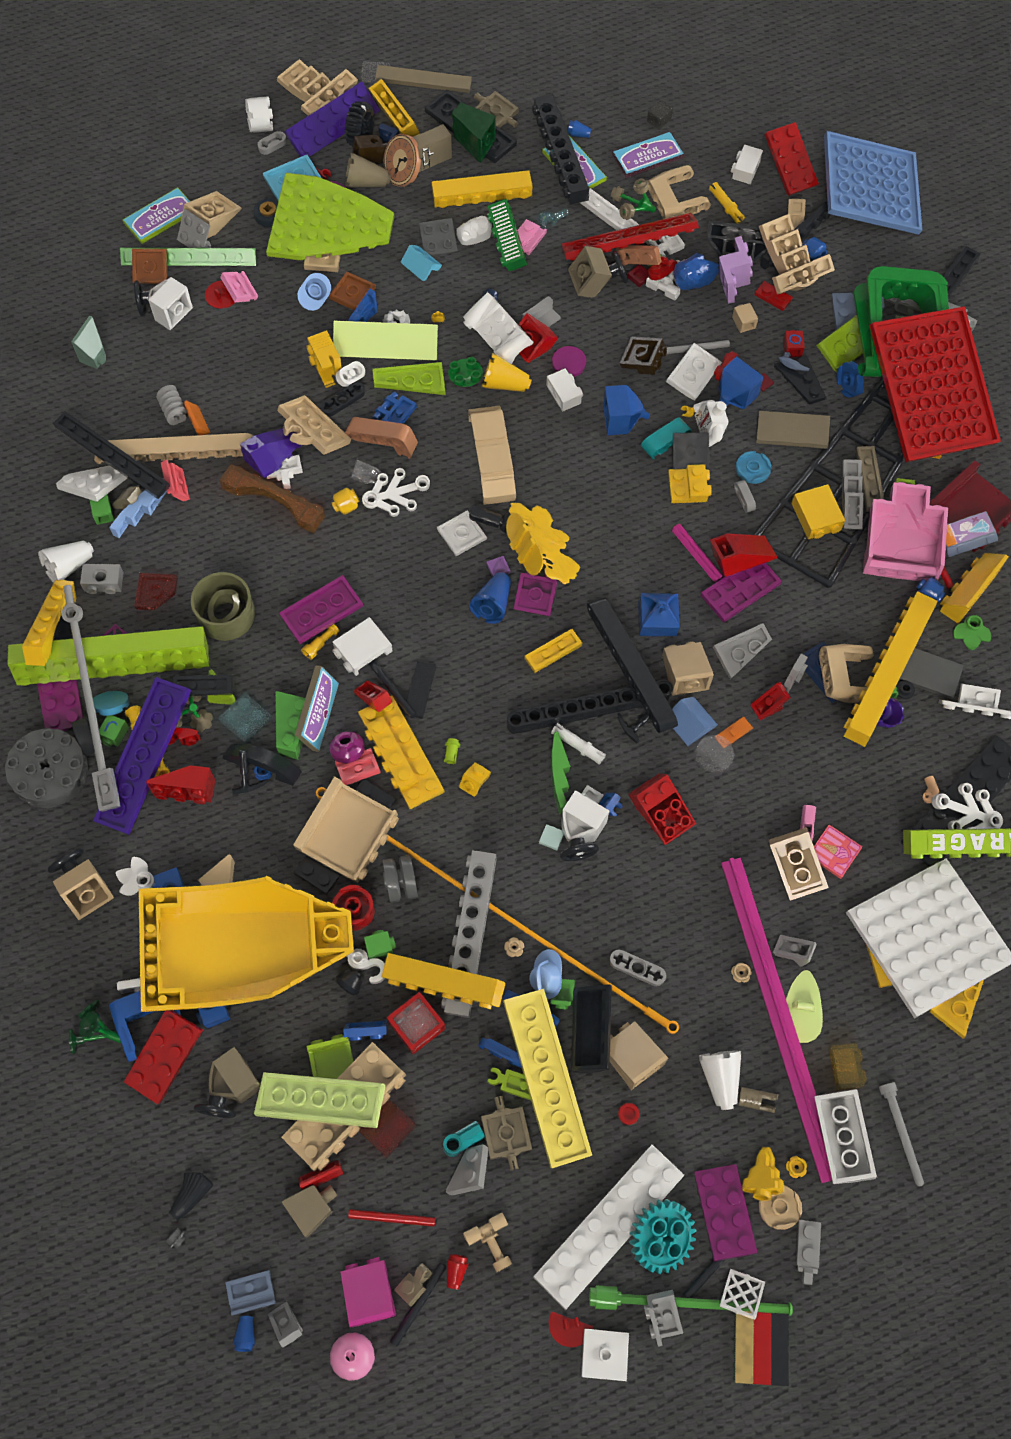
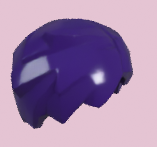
M890 697L877 726L890 728L902 722L904 708L898 700Z

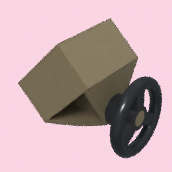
M585 246L568 268L578 296L595 297L611 278L618 275L621 276L623 283L626 284L628 282L617 251H613L615 263L608 265L601 248Z
M235 1047L212 1062L209 1075V1104H196L194 1106L196 1112L214 1117L234 1118L236 1112L224 1108L226 1100L243 1103L259 1091L261 1084Z

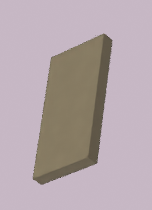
M759 411L756 443L828 449L830 416Z

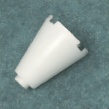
M83 540L42 549L38 552L41 565H45L48 570L46 574L54 583L55 580L66 579L92 557L94 550L89 542L86 543Z
M723 1051L711 1055L710 1053L699 1055V1061L716 1106H721V1110L733 1109V1105L737 1104L741 1051Z

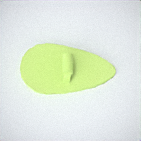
M804 970L792 983L786 998L800 1043H808L815 1040L821 1032L823 1023L819 988L811 972Z

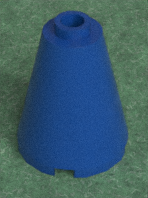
M498 572L474 595L469 608L478 619L482 617L486 619L485 622L493 624L502 621L507 608L511 586L510 577L506 573Z

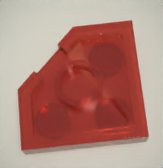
M139 573L134 604L135 609L155 610L173 597L176 593L177 575Z

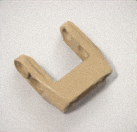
M686 165L668 170L648 180V190L654 202H657V208L663 219L687 213L696 214L701 210H708L710 208L708 198L703 196L678 203L670 187V184L692 178L694 172L691 166Z
M837 644L823 646L820 649L819 660L827 697L842 702L861 703L858 698L862 690L867 691L868 687L850 686L846 661L861 662V660L871 659L874 656L872 647Z

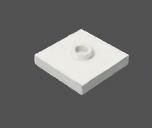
M584 1329L581 1377L627 1381L629 1333Z

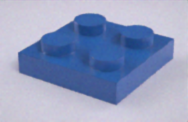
M388 1021L346 1023L343 1029L344 1037H349L351 1041L361 1040L362 1036H370V1039H381L383 1035L387 1034Z

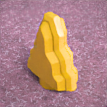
M770 1147L761 1148L756 1157L755 1166L749 1169L748 1177L743 1179L742 1190L752 1193L753 1198L760 1201L771 1200V1195L784 1192V1181L780 1179V1171L775 1167V1157Z

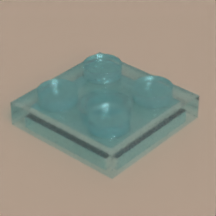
M244 693L218 718V721L246 744L272 719V716L249 695Z

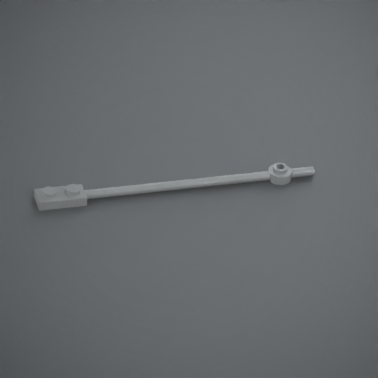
M65 585L63 588L67 605L62 609V617L71 625L98 771L93 772L92 777L98 809L104 812L121 806L113 768L106 769L78 624L83 617V610L74 603L71 585Z

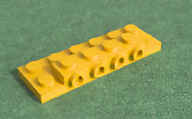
M391 695L392 703L380 712L375 711L369 706L358 711V714L367 729L364 732L368 740H373L375 744L373 749L377 757L381 756L384 761L381 764L385 772H390L393 777L390 781L394 789L398 788L409 809H412L445 792L394 697Z

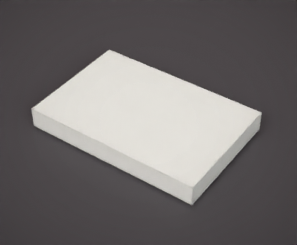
M693 343L666 382L695 401L714 375L717 366L721 365L722 362Z

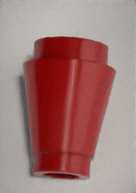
M450 1254V1259H447L448 1288L460 1289L469 1264L467 1263V1257Z

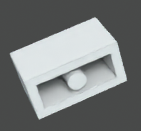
M744 145L742 151H738L737 163H733L731 169L733 173L732 179L751 184L760 164L763 150Z
M566 368L547 376L546 385L562 412L581 404L582 390L576 386L573 375L569 374Z

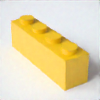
M382 79L369 87L374 100L394 127L399 129L400 134L410 135L411 137L420 134L414 121Z

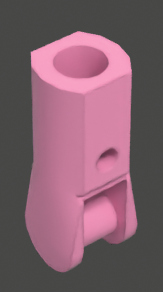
M804 805L800 829L810 827L809 835L811 840H813L816 807Z

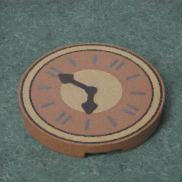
M395 135L385 149L384 168L388 170V174H391L390 182L395 186L404 187L414 182L420 170L419 146L410 135Z

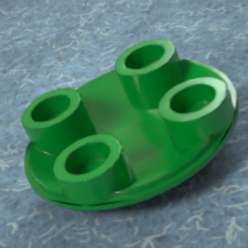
M468 357L467 359L452 361L448 376L455 385L469 387L481 380L483 369L476 361V358Z

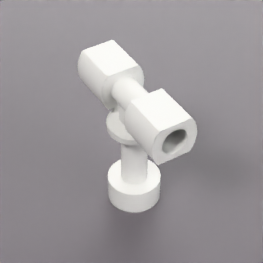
M673 272L661 280H651L649 277L646 280L647 287L655 291L660 289L665 292V296L676 300L680 295V288L673 285Z

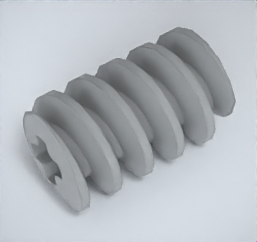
M167 385L162 387L157 392L156 398L167 422L170 425H176L186 421L187 410L181 397H179L176 386Z

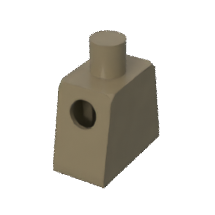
M312 1185L285 1199L282 1203L303 1235L308 1238L333 1212L327 1203L338 1195L331 1185L321 1192Z

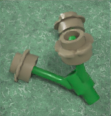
M640 178L633 185L634 191L637 194L643 195L640 201L624 195V189L620 188L621 186L613 188L611 192L613 202H620L624 198L638 204L637 208L628 203L621 205L619 213L623 219L629 220L636 211L655 212L656 207L652 205V202L649 201L646 195L649 189L648 180Z

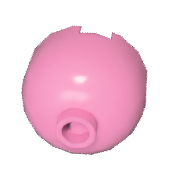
M356 1332L346 1333L339 1337L333 1344L330 1352V1364L333 1371L340 1378L348 1381L358 1380L366 1376L372 1369L375 1360L371 1341L364 1335Z

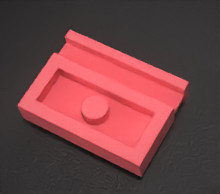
M168 460L161 462L164 480L170 485L167 493H171L173 497L181 501L189 500L183 469L173 463L169 464Z
M371 748L364 750L362 756L354 762L340 763L335 761L342 783L345 785L380 774L379 766Z

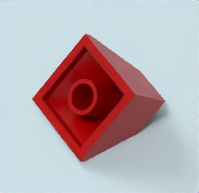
M528 313L518 324L534 342L519 352L520 356L527 363L549 351L558 340V337L547 325Z

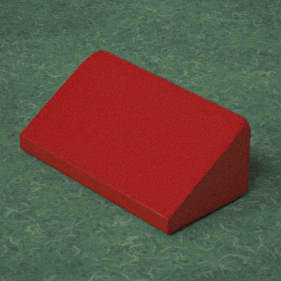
M335 1160L328 1163L321 1171L317 1169L298 1178L299 1185L302 1190L312 1185L317 1187L344 1173L339 1161Z

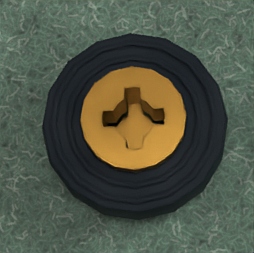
M267 198L256 203L253 213L259 225L264 227L273 226L278 201Z

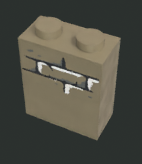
M444 124L413 137L419 146V159H421L419 172L452 158L451 134Z

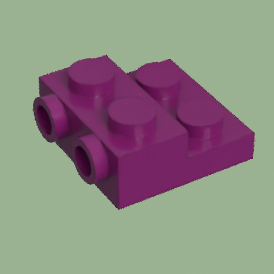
M527 571L521 573L514 610L550 617L558 580L550 579L546 574H544V577L530 575Z

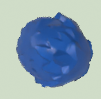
M695 253L675 265L673 272L675 283L682 290L709 285L719 274V265L713 261L705 260L704 255Z

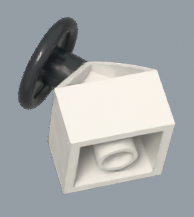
M172 277L159 283L151 290H142L140 282L138 280L134 281V295L139 314L143 316L145 314V304H150L155 321L169 330L193 308L187 287Z
M576 790L563 808L561 819L562 831L570 847L561 852L560 858L563 861L569 862L589 858L599 851L597 844L585 842H595L606 825L609 815L608 809Z

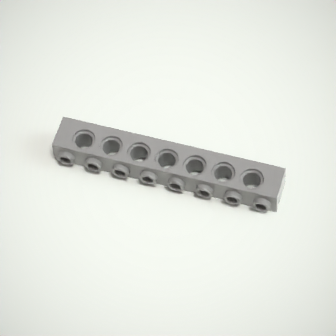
M472 850L471 856L468 855L466 867L469 868L468 875H464L463 887H466L465 895L460 897L459 907H462L461 915H457L456 927H459L458 935L453 937L452 947H455L454 955H450V968L457 970L463 968L469 973H478L497 855L494 853ZM477 869H483L485 874L483 877L477 878L474 876V872ZM473 889H480L482 893L479 897L474 898L470 895ZM471 908L478 910V914L474 918L467 916V912ZM468 928H472L475 931L471 938H466L463 935L464 931ZM462 949H470L471 955L468 958H462L460 956ZM443 998L441 1008L444 1009L445 1014L470 1018L472 1005L460 1002L461 999L450 1000Z

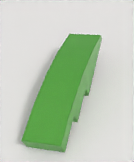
M557 731L554 732L551 750V780L558 812L561 814L567 804L564 793L568 792L569 784L565 773L569 772L570 764Z

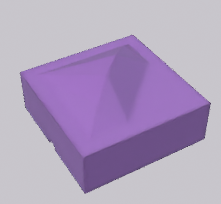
M504 556L486 562L492 577L498 572L510 574V569Z

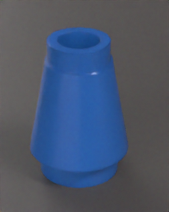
M570 120L567 132L571 134L570 136L589 138L592 128L577 120Z
M240 1316L233 1341L235 1351L251 1352L253 1346H255L253 1317Z

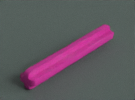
M675 525L672 532L713 582L716 583L721 580L723 575L682 525Z

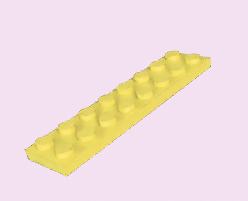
M544 989L503 1000L550 1168L592 1156Z

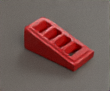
M369 680L354 690L355 695L377 712H380L392 703L388 692Z

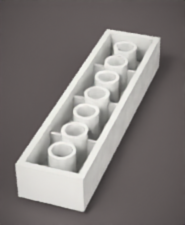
M651 1145L533 1278L566 1310L630 1238L631 1235L629 1233L636 1229L632 1223L639 1222L636 1215H644L642 1208L649 1210L650 1202L656 1205L657 1200L662 1201L682 1179L684 1174L657 1148Z

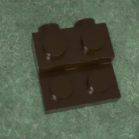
M631 337L619 364L621 368L637 369L639 374L655 375L656 370L661 368L662 356H666L667 347L662 338Z

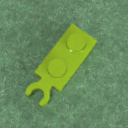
M491 1068V1072L496 1073L498 1077L496 1080L488 1079L487 1082L490 1085L502 1084L500 1091L531 1100L524 1074L507 1069L504 1075L501 1074L499 1069Z

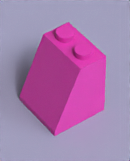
M378 1257L367 1260V1265L358 1267V1263L345 1266V1271H341L349 1327H357L396 1316L384 1260L380 1261Z

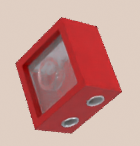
M420 992L386 1017L389 1025L412 1055L446 1029L445 1023Z

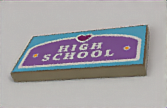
M315 666L295 732V736L312 751L316 752L320 751L339 683L322 666Z

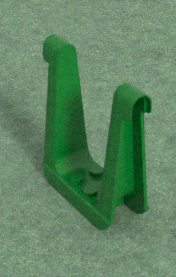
M881 266L870 271L867 276V283H861L854 289L852 294L854 295L865 363L858 365L860 376H882L869 326L874 322L882 321V297L884 299L899 298L900 301L913 300L919 305L922 314L949 309L948 282L942 275L929 270Z

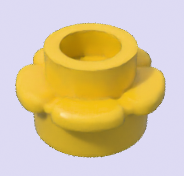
M798 1156L791 1157L790 1161L786 1163V1170L789 1171V1175L793 1178L803 1177L807 1172L806 1161Z

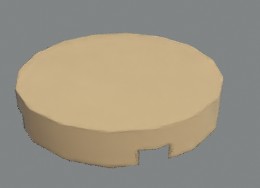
M784 1185L783 1193L771 1195V1200L769 1201L759 1200V1213L762 1220L768 1226L776 1230H786L793 1227L799 1221L802 1214V1203L798 1194Z

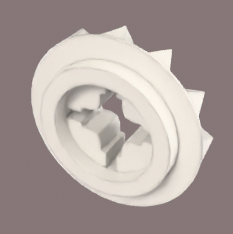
M396 309L384 315L383 323H397L394 321V317L399 320V323L410 324L409 315L405 314L404 310L398 311Z

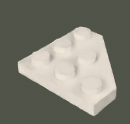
M109 465L70 473L63 476L56 485L59 490L97 502L125 481L127 477Z

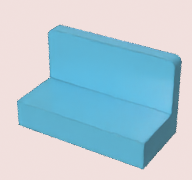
M409 245L401 260V263L422 281L427 280L432 270L438 271L442 266L420 246Z

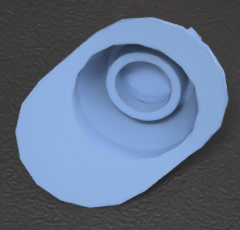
M313 273L306 278L297 293L298 301L303 308L314 311L323 305L331 292L329 279L321 273Z
M550 949L542 951L537 956L534 969L530 973L529 980L531 986L536 991L544 989L547 999L554 998L561 989L562 962L559 954Z

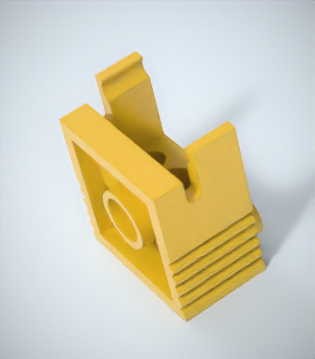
M326 330L307 337L309 345L306 347L310 355L308 358L311 366L315 365L327 388L335 385L332 375L336 377L337 371L342 369L340 356Z

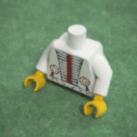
M707 400L694 404L692 408L688 406L681 407V410L687 411L682 416L692 417L694 412H696L695 418L700 433L709 432V447L720 442L723 438L724 431L728 425V418L725 412L727 407L724 402Z

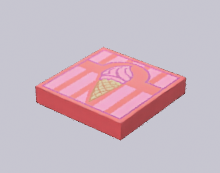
M828 825L815 844L814 849L820 865L841 879L862 849V846L831 825Z

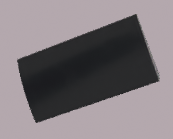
M610 984L574 987L571 1071L582 1074L609 1070L612 985Z

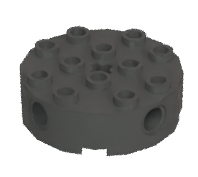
M44 728L31 731L14 744L7 756L5 772L8 783L21 800L33 807L52 808L64 804L78 795L86 783L89 767L87 757L74 737L62 730Z

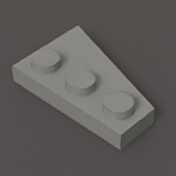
M764 623L714 645L713 649L731 680L772 638Z

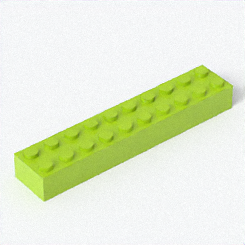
M203 626L81 638L89 678H106L109 676L209 667V650ZM73 639L54 640L52 642L51 655L45 666L26 665L22 648L23 644L8 645V666L17 685L26 686L37 683L46 684L49 682L81 680Z

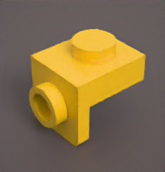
M475 762L463 774L459 788L475 797L481 785L489 778L491 772Z

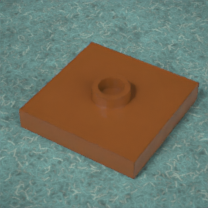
M132 249L133 284L136 280L140 284H159L168 279L167 249Z
M346 271L329 295V298L355 311L370 288L375 291L376 284Z

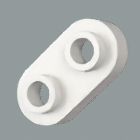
M358 361L352 362L337 371L336 380L341 386L347 387L365 376V368Z

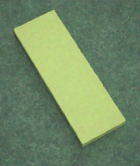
M334 321L333 344L340 357L437 360L438 325Z
M263 1072L254 1115L377 1128L385 1084Z

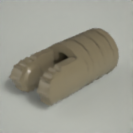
M740 1087L737 1105L775 1113V1107L761 1104L762 1098L773 1101L778 1100V1094Z

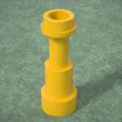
M335 624L328 627V630L320 637H316L309 645L306 644L301 649L307 658L312 660L325 645V642L332 635H337L339 629Z

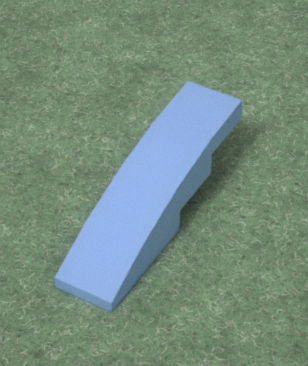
M144 490L138 496L137 501L129 504L109 527L113 536L120 538L129 524L135 527L144 513L152 515L166 492L157 499Z

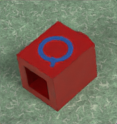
M785 331L783 338L784 353L789 352L790 357H802L805 348L803 331Z

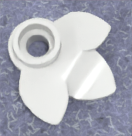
M132 857L131 868L116 871L118 880L123 884L119 891L123 895H134L139 889L151 888L154 883L153 875L148 872L147 863L138 857ZM147 878V883L141 884V880Z

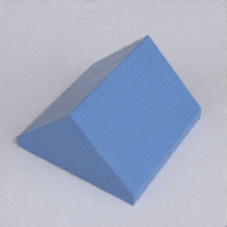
M695 697L681 699L672 708L678 721V726L673 729L687 746L718 726Z

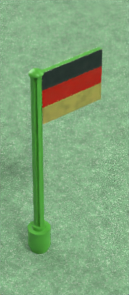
M596 1285L595 1288L590 1287L589 1306H595V1309L616 1310L617 1306H621V1303L648 1305L647 1295L621 1294L620 1291H617L616 1286ZM675 1297L677 1307L727 1310L719 1307L721 1300ZM733 1301L726 1303L727 1305L736 1308ZM737 1301L739 1306L745 1304V1302ZM790 1302L788 1304L760 1303L755 1320L735 1313V1383L789 1386V1316L793 1313V1306ZM756 1303L751 1304V1306H752V1308H753L754 1311H755ZM748 1306L741 1309L744 1312L751 1313Z

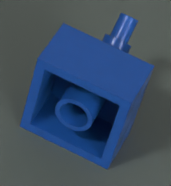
M736 356L723 368L718 388L719 401L724 402L726 406L731 404L745 409L758 397L763 376Z
M627 385L605 386L603 410L607 435L628 434L639 418L649 419L650 414L645 411L640 399Z
M641 593L638 601L639 636H677L680 628L678 594Z

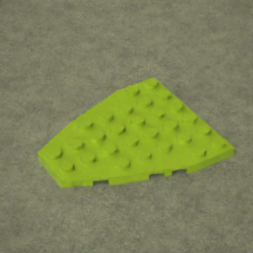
M285 173L266 253L269 257L306 260L305 257L316 255V258H321V254L331 253L332 256L359 252V248L366 246L370 249L378 245H386L390 241L394 212L362 194L320 177Z

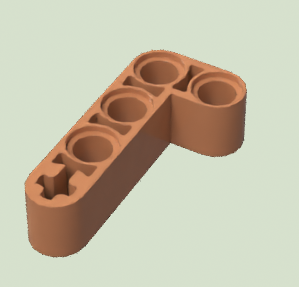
M353 417L345 431V434L351 439L359 442L392 446L398 455H405L409 459L418 444L412 429L402 423Z

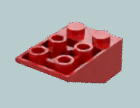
M727 533L710 539L714 558L725 577L777 559L776 553L765 536Z
M191 765L146 781L152 794L157 799L166 800L169 797L174 798L178 802L194 800V803L204 805L206 802H212L216 783L210 768Z
M658 773L628 794L636 809L665 845L696 824L668 774Z

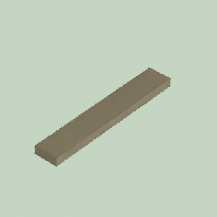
M378 65L375 76L376 82L382 79L384 83L467 93L470 92L472 77L383 65Z

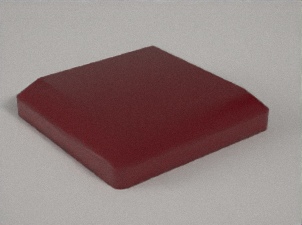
M765 373L761 374L763 381L760 390L763 392L774 384Z

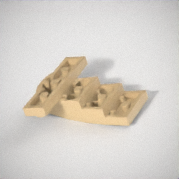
M300 59L277 77V82L305 102L301 105V110L308 116L351 89L358 81L347 69L330 81L323 72L319 74L312 66H306Z
M789 214L759 226L768 253L780 274L772 278L777 294L788 290H802L813 284L818 277L835 270L830 254L810 261L807 245H802L798 229L794 230Z

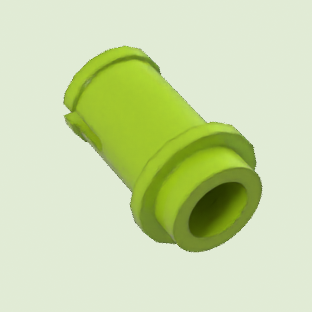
M449 738L445 742L447 747L444 762L456 764L458 748H460L459 740Z

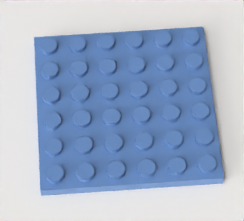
M826 131L824 146L828 214L920 234L922 231L916 152Z

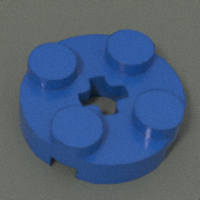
M853 361L842 363L843 365L839 366L837 370V383L843 388L840 391L848 398L862 394L864 391V376L859 375L858 364Z

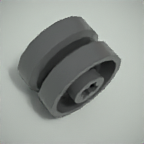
M410 854L400 856L399 863L401 869L396 868L393 858L383 859V877L390 903L401 901L400 888H404L405 896L408 900L418 898Z

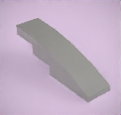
M844 459L842 461V514L845 518L843 529L862 530V460Z

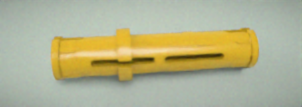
M714 182L713 186L716 189L710 185L709 191L725 208L726 214H730L736 224L741 223L738 217L743 221L745 216L738 210L737 204L731 201L719 184Z

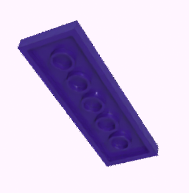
M360 82L284 132L300 157L304 155L312 156L345 134L344 125L346 124L347 112H349V108L355 101L370 104L374 115L380 111L363 82Z

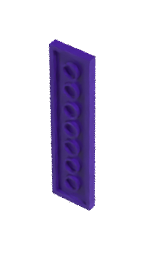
M155 677L114 771L121 807L104 812L98 809L93 820L94 822L130 835L149 791L146 781L155 777L192 690Z

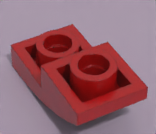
M175 728L169 744H173L179 739L182 745L192 746L197 741H200L201 738L197 730Z

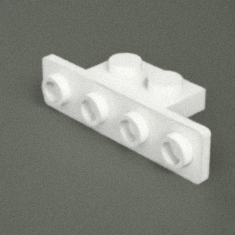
M961 684L958 702L941 699L938 702L944 704L943 708L955 710V706L963 707L962 711L974 713V709L982 710L981 714L993 716V713H1000V717L1011 719V711L998 709L1001 690Z

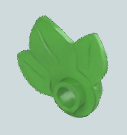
M972 615L968 616L964 623H960L955 627L953 637L954 639H963L969 650H975L981 641H991V632L983 626L982 619L979 616Z

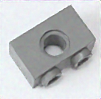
M83 564L80 584L83 590L89 594H96L97 592L115 594L122 590L124 572L120 564Z

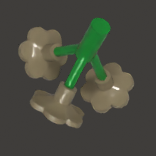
M189 696L186 702L189 704V707L183 710L176 725L177 728L182 726L181 719L187 713H193L190 726L198 732H203L212 726L213 715L205 709H201L197 713V705L193 703L194 701H200L201 696Z

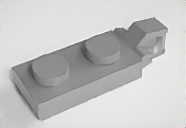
M799 1220L796 1266L797 1271L802 1272V1284L812 1285L813 1274H818L821 1223Z

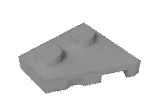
M800 654L783 685L788 693L795 681L800 682L808 666L805 664L808 657Z
M482 1144L466 1149L446 1189V1193L457 1195L484 1189L488 1156L487 1146Z

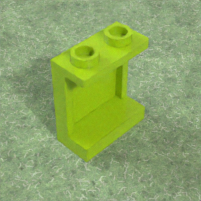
M343 1034L331 1037V1040L325 1042L322 1039L311 1042V1045L306 1046L313 1077L337 1079L354 1062L349 1038L344 1037Z

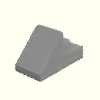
M780 935L773 953L778 957L794 960L802 967L810 962L817 944L813 941Z
M285 1302L268 1314L282 1347H285L302 1335L303 1329L288 1302Z

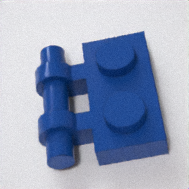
M393 391L390 395L386 396L384 403L376 408L372 418L379 420L381 417H384L382 421L404 424L417 408V403L403 395L397 400L398 394Z

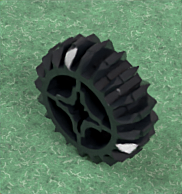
M355 101L349 108V112H347L344 132L346 133L345 139L347 143L352 147L354 136L372 135V131H374V111L370 104Z

